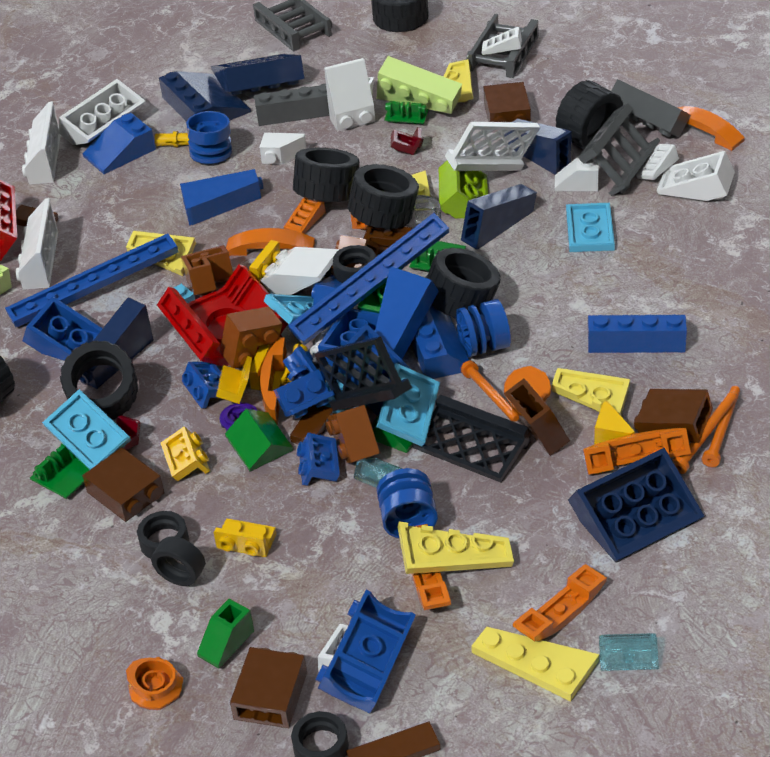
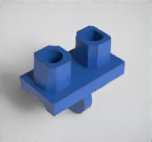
M301 346L297 347L291 355L283 360V363L290 372L287 376L290 381H294L317 370L313 364V356L309 351H304ZM321 370L320 373H321V375H322V377H323V379H324V382H325L326 378H325V376H324V374H323V372H322V370Z

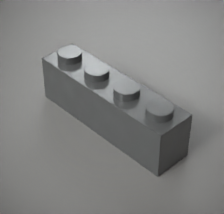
M618 79L611 90L621 97L623 105L629 103L633 108L628 115L630 119L638 122L640 118L644 120L643 125L653 130L656 126L660 128L659 133L669 138L671 135L680 137L691 116L682 109Z
M326 84L312 87L304 86L292 90L284 89L271 93L263 92L254 95L259 126L329 116Z

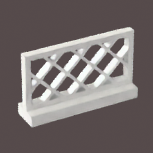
M470 122L455 150H448L445 157L454 171H521L525 165L521 159L539 131L540 126L538 123ZM474 130H481L472 136ZM498 130L497 132H495L494 134L490 135L489 137L487 136V134L491 133L492 131ZM511 130H515L514 132H512L511 134L507 135L506 137L504 136L506 133L510 132ZM528 130H530L526 135H524L523 137H521V135H522L523 133H525V132H527ZM485 137V139L481 142L477 143L476 145L474 144V142ZM500 137L502 138V139L499 140L498 142H496V143H494L493 145H491V143H492L493 141L497 140V139L500 138ZM518 137V140L508 145L510 141ZM472 145L471 148L464 150L466 147ZM487 145L489 146L485 150H480ZM505 145V148H503V149H501V150H497V149H499L500 147H502V146Z

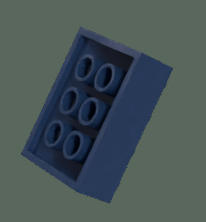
M284 53L211 66L223 90L231 92V95L242 94L245 89H250V92L260 91L262 86L267 85L269 88L280 87V83L287 82V85L298 84L299 80L305 79L301 55Z
M174 71L159 77L162 98L186 122L194 114L206 111L223 113L229 118V121L251 112V109L236 95H231V92L223 90L214 74Z
M665 448L576 490L568 499L581 524L614 562L705 517Z

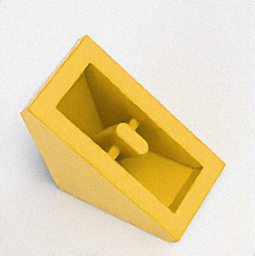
M608 401L602 403L595 425L594 445L614 438L635 434V431Z

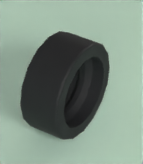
M350 245L337 251L333 256L334 276L337 281L345 282L364 267L349 268L345 267L346 265L351 263H364L367 265L376 258L375 252L369 247L362 245Z
M158 511L148 515L140 522L137 536L141 552L147 558L151 559L152 554L159 545V542H152L148 538L159 530L173 529L178 531L175 537L189 541L185 520L179 514L172 511Z
M175 536L162 539L151 557L152 566L156 572L165 580L179 586H191L194 584L206 565L203 554L195 545Z
M317 711L300 718L293 727L291 740L295 757H346V750L349 748L348 735L344 722L338 716L330 712ZM323 730L337 735V742L327 750L317 752L303 747V740L313 732Z

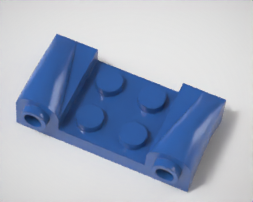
M366 589L360 601L354 599L347 613L352 618L329 666L323 664L315 680L320 682L318 689L370 714L378 701L416 614L390 609L380 603L372 592Z

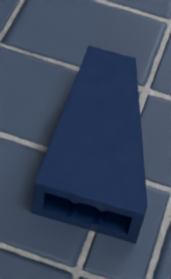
M521 119L513 121V123H535ZM538 123L540 129L523 157L556 175L571 163L572 132L567 129ZM511 130L510 132L506 133L504 136L506 137L507 135L511 134V133L514 132L515 130ZM528 130L527 132L523 133V134L521 135V137H523L524 135H526L530 130ZM518 137L510 141L508 145L518 140Z
M518 184L469 200L467 202L461 241L476 250L480 249L531 214L534 210L537 192L523 184Z
M128 297L93 341H108L111 344H116L126 351L129 358L133 359L154 340L146 305ZM98 365L88 369L79 380L85 385L98 389L119 370L109 365Z

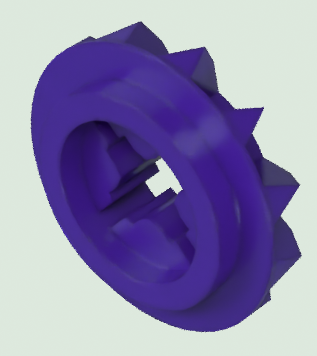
M248 403L229 405L220 414L221 427L227 431L245 409H257Z

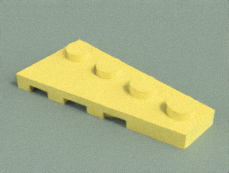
M399 521L398 533L406 574L512 567L514 563L509 538L480 533L467 535L461 534L460 530L449 529L447 532L434 530L433 526L422 525L420 528L408 526L407 522Z
M486 627L471 646L473 654L570 702L599 662V654L543 640L534 642L527 636Z

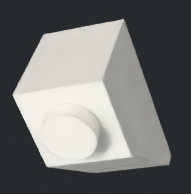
M264 133L259 147L262 164L282 165L295 159L298 151L307 149L305 134Z
M579 158L574 159L555 175V191H598V163L589 160L583 164Z

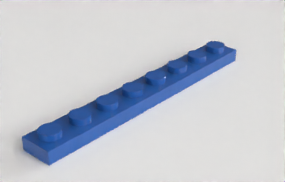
M435 213L431 214L288 325L289 330L303 345H306L387 281L391 266L402 270L447 235L449 227Z
M167 233L6 307L5 310L15 328L32 321L52 296L64 304L71 303L179 253L178 247Z

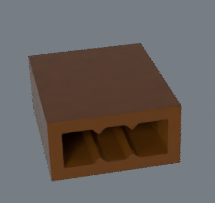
M524 82L483 86L484 105L488 122H513L516 119L531 122V108Z
M525 378L504 393L513 409L519 414V418L524 426L529 428V432L549 456L570 442L551 408Z
M650 389L646 398L642 401V407L638 416L634 419L635 430L638 433L662 429L686 428L689 443H699L713 410L708 390Z
M122 447L82 475L87 493L125 522L139 514L140 511L165 493L161 476Z
M250 647L230 700L233 720L289 729L307 675L305 655L295 652L274 651L268 648Z

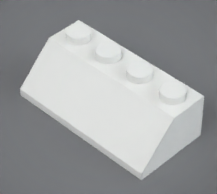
M116 79L60 116L59 134L72 145L89 143L99 136L113 120L120 118L124 114L134 112L143 106L146 101L120 80Z
M51 101L34 118L32 128L29 129L30 140H27V152L24 154L25 164L22 165L23 176L27 177L29 185L54 183L61 135L59 134L54 104Z
M46 198L28 217L27 226H24L25 238L21 240L22 254L18 256L19 268H16L17 281H21L23 290L50 287L58 229L50 198Z

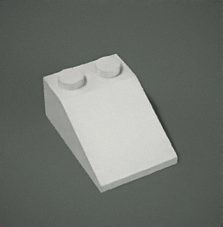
M361 58L325 67L329 116L336 131L375 122L374 103L364 59Z
M726 151L671 165L663 172L657 193L703 201L719 200L728 195L735 171Z
M294 247L288 251L284 249L275 257L277 261L265 269L264 272L266 274L261 279V283L271 294L292 295L319 282L333 265V256L339 249Z

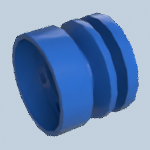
M206 111L194 114L187 120L190 157L194 161L213 164L225 161L231 156L230 122L225 114Z
M498 299L481 303L480 314L474 305L468 306V310L465 307L457 309V332L468 357L477 355V351L480 354L486 353L487 343L492 351L510 347L511 334L505 310Z
M398 469L386 474L379 481L376 488L383 528L389 535L399 538V521L407 522L408 526L428 524V526H433L434 528L438 515L431 482L425 473L418 469Z

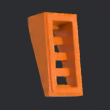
M303 198L285 224L284 229L305 234L324 215L325 203Z

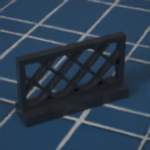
M381 336L322 350L314 354L331 391L333 390L335 394V399L329 402L333 411L396 399L412 388L408 379H400ZM372 345H375L379 356L371 351ZM357 350L364 355L363 360L356 355ZM341 354L348 358V363L341 359ZM326 357L333 362V366L328 364ZM370 360L377 364L376 369L369 365ZM354 363L361 368V372L353 368ZM339 367L346 371L345 376L338 372ZM383 369L388 373L390 380L382 374ZM367 373L374 377V382L366 378ZM352 377L359 381L358 386L351 381ZM337 380L344 384L343 390L340 389Z
M440 394L435 401L436 408L433 411L427 437L435 435L437 443L431 445L424 444L423 446L412 443L413 449L502 483L521 450L527 449L531 442L529 428ZM439 417L449 420L450 424L435 427V422ZM464 426L471 429L470 433L457 436L455 430ZM450 430L453 431L454 438L440 441L438 434ZM489 435L493 437L494 441L480 445L477 437ZM474 438L476 446L462 450L460 442ZM507 443L515 445L512 451L501 452L500 445ZM454 444L458 445V452L449 454L443 450L444 447ZM494 447L497 448L498 455L484 458L482 451ZM479 452L482 459L476 462L466 461L465 456ZM501 461L503 464L499 473L490 470L487 466Z

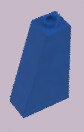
M255 169L180 184L189 226L261 198L260 190L264 189L262 178L257 177Z
M391 266L375 332L403 359L439 291L432 280Z

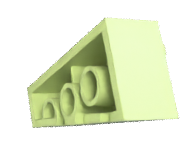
M387 56L378 72L376 99L400 103L405 102L406 105L408 102H411V104L423 103L429 110L451 114L461 97L462 83Z

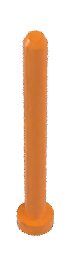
M471 360L464 362L461 366V373L466 378H472L511 421H518L519 414L478 372V365Z
M736 385L732 386L729 392H735L738 399L740 388ZM737 399L718 423L709 450L704 451L701 460L708 467H717L720 463L721 456L719 451Z
M729 392L710 416L700 442L689 444L691 454L674 457L672 461L680 474H685L690 467L689 461L737 399L735 392Z

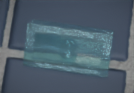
M370 456L357 461L354 479L377 488L379 481L386 474L403 468Z
M655 633L600 635V670L659 669L657 635Z

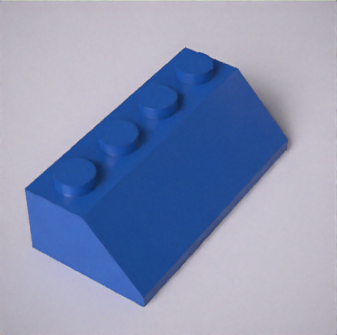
M431 305L411 342L422 373L432 379L461 373L463 363L469 361L468 356L460 342L451 317L443 314Z
M588 315L587 317L588 353L685 352L686 315Z

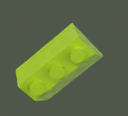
M447 160L438 168L439 207L445 214H450L455 219L465 218L467 202L488 194L487 175L482 171H454Z

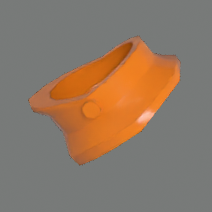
M532 366L522 367L514 370L507 377L504 384V393L525 378L544 402L550 396V380L546 373Z
M160 657L141 658L133 661L126 669L129 693L132 702L138 706L149 710H161L180 697L184 679L167 660Z

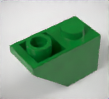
M229 598L211 616L197 651V656L220 669L254 632L251 610Z

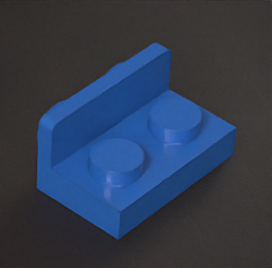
M203 361L188 362L186 370L182 375V383L201 408H207L210 397L218 398L216 394L221 371L215 364Z
M319 369L273 390L285 416L294 415L295 418L307 414V408L315 405L316 408L328 404L330 402L328 398L335 395L333 390H328Z
M307 433L304 441L300 442L297 447V456L300 457L298 473L301 475L302 485L308 486L312 477L336 482L340 476L336 439Z

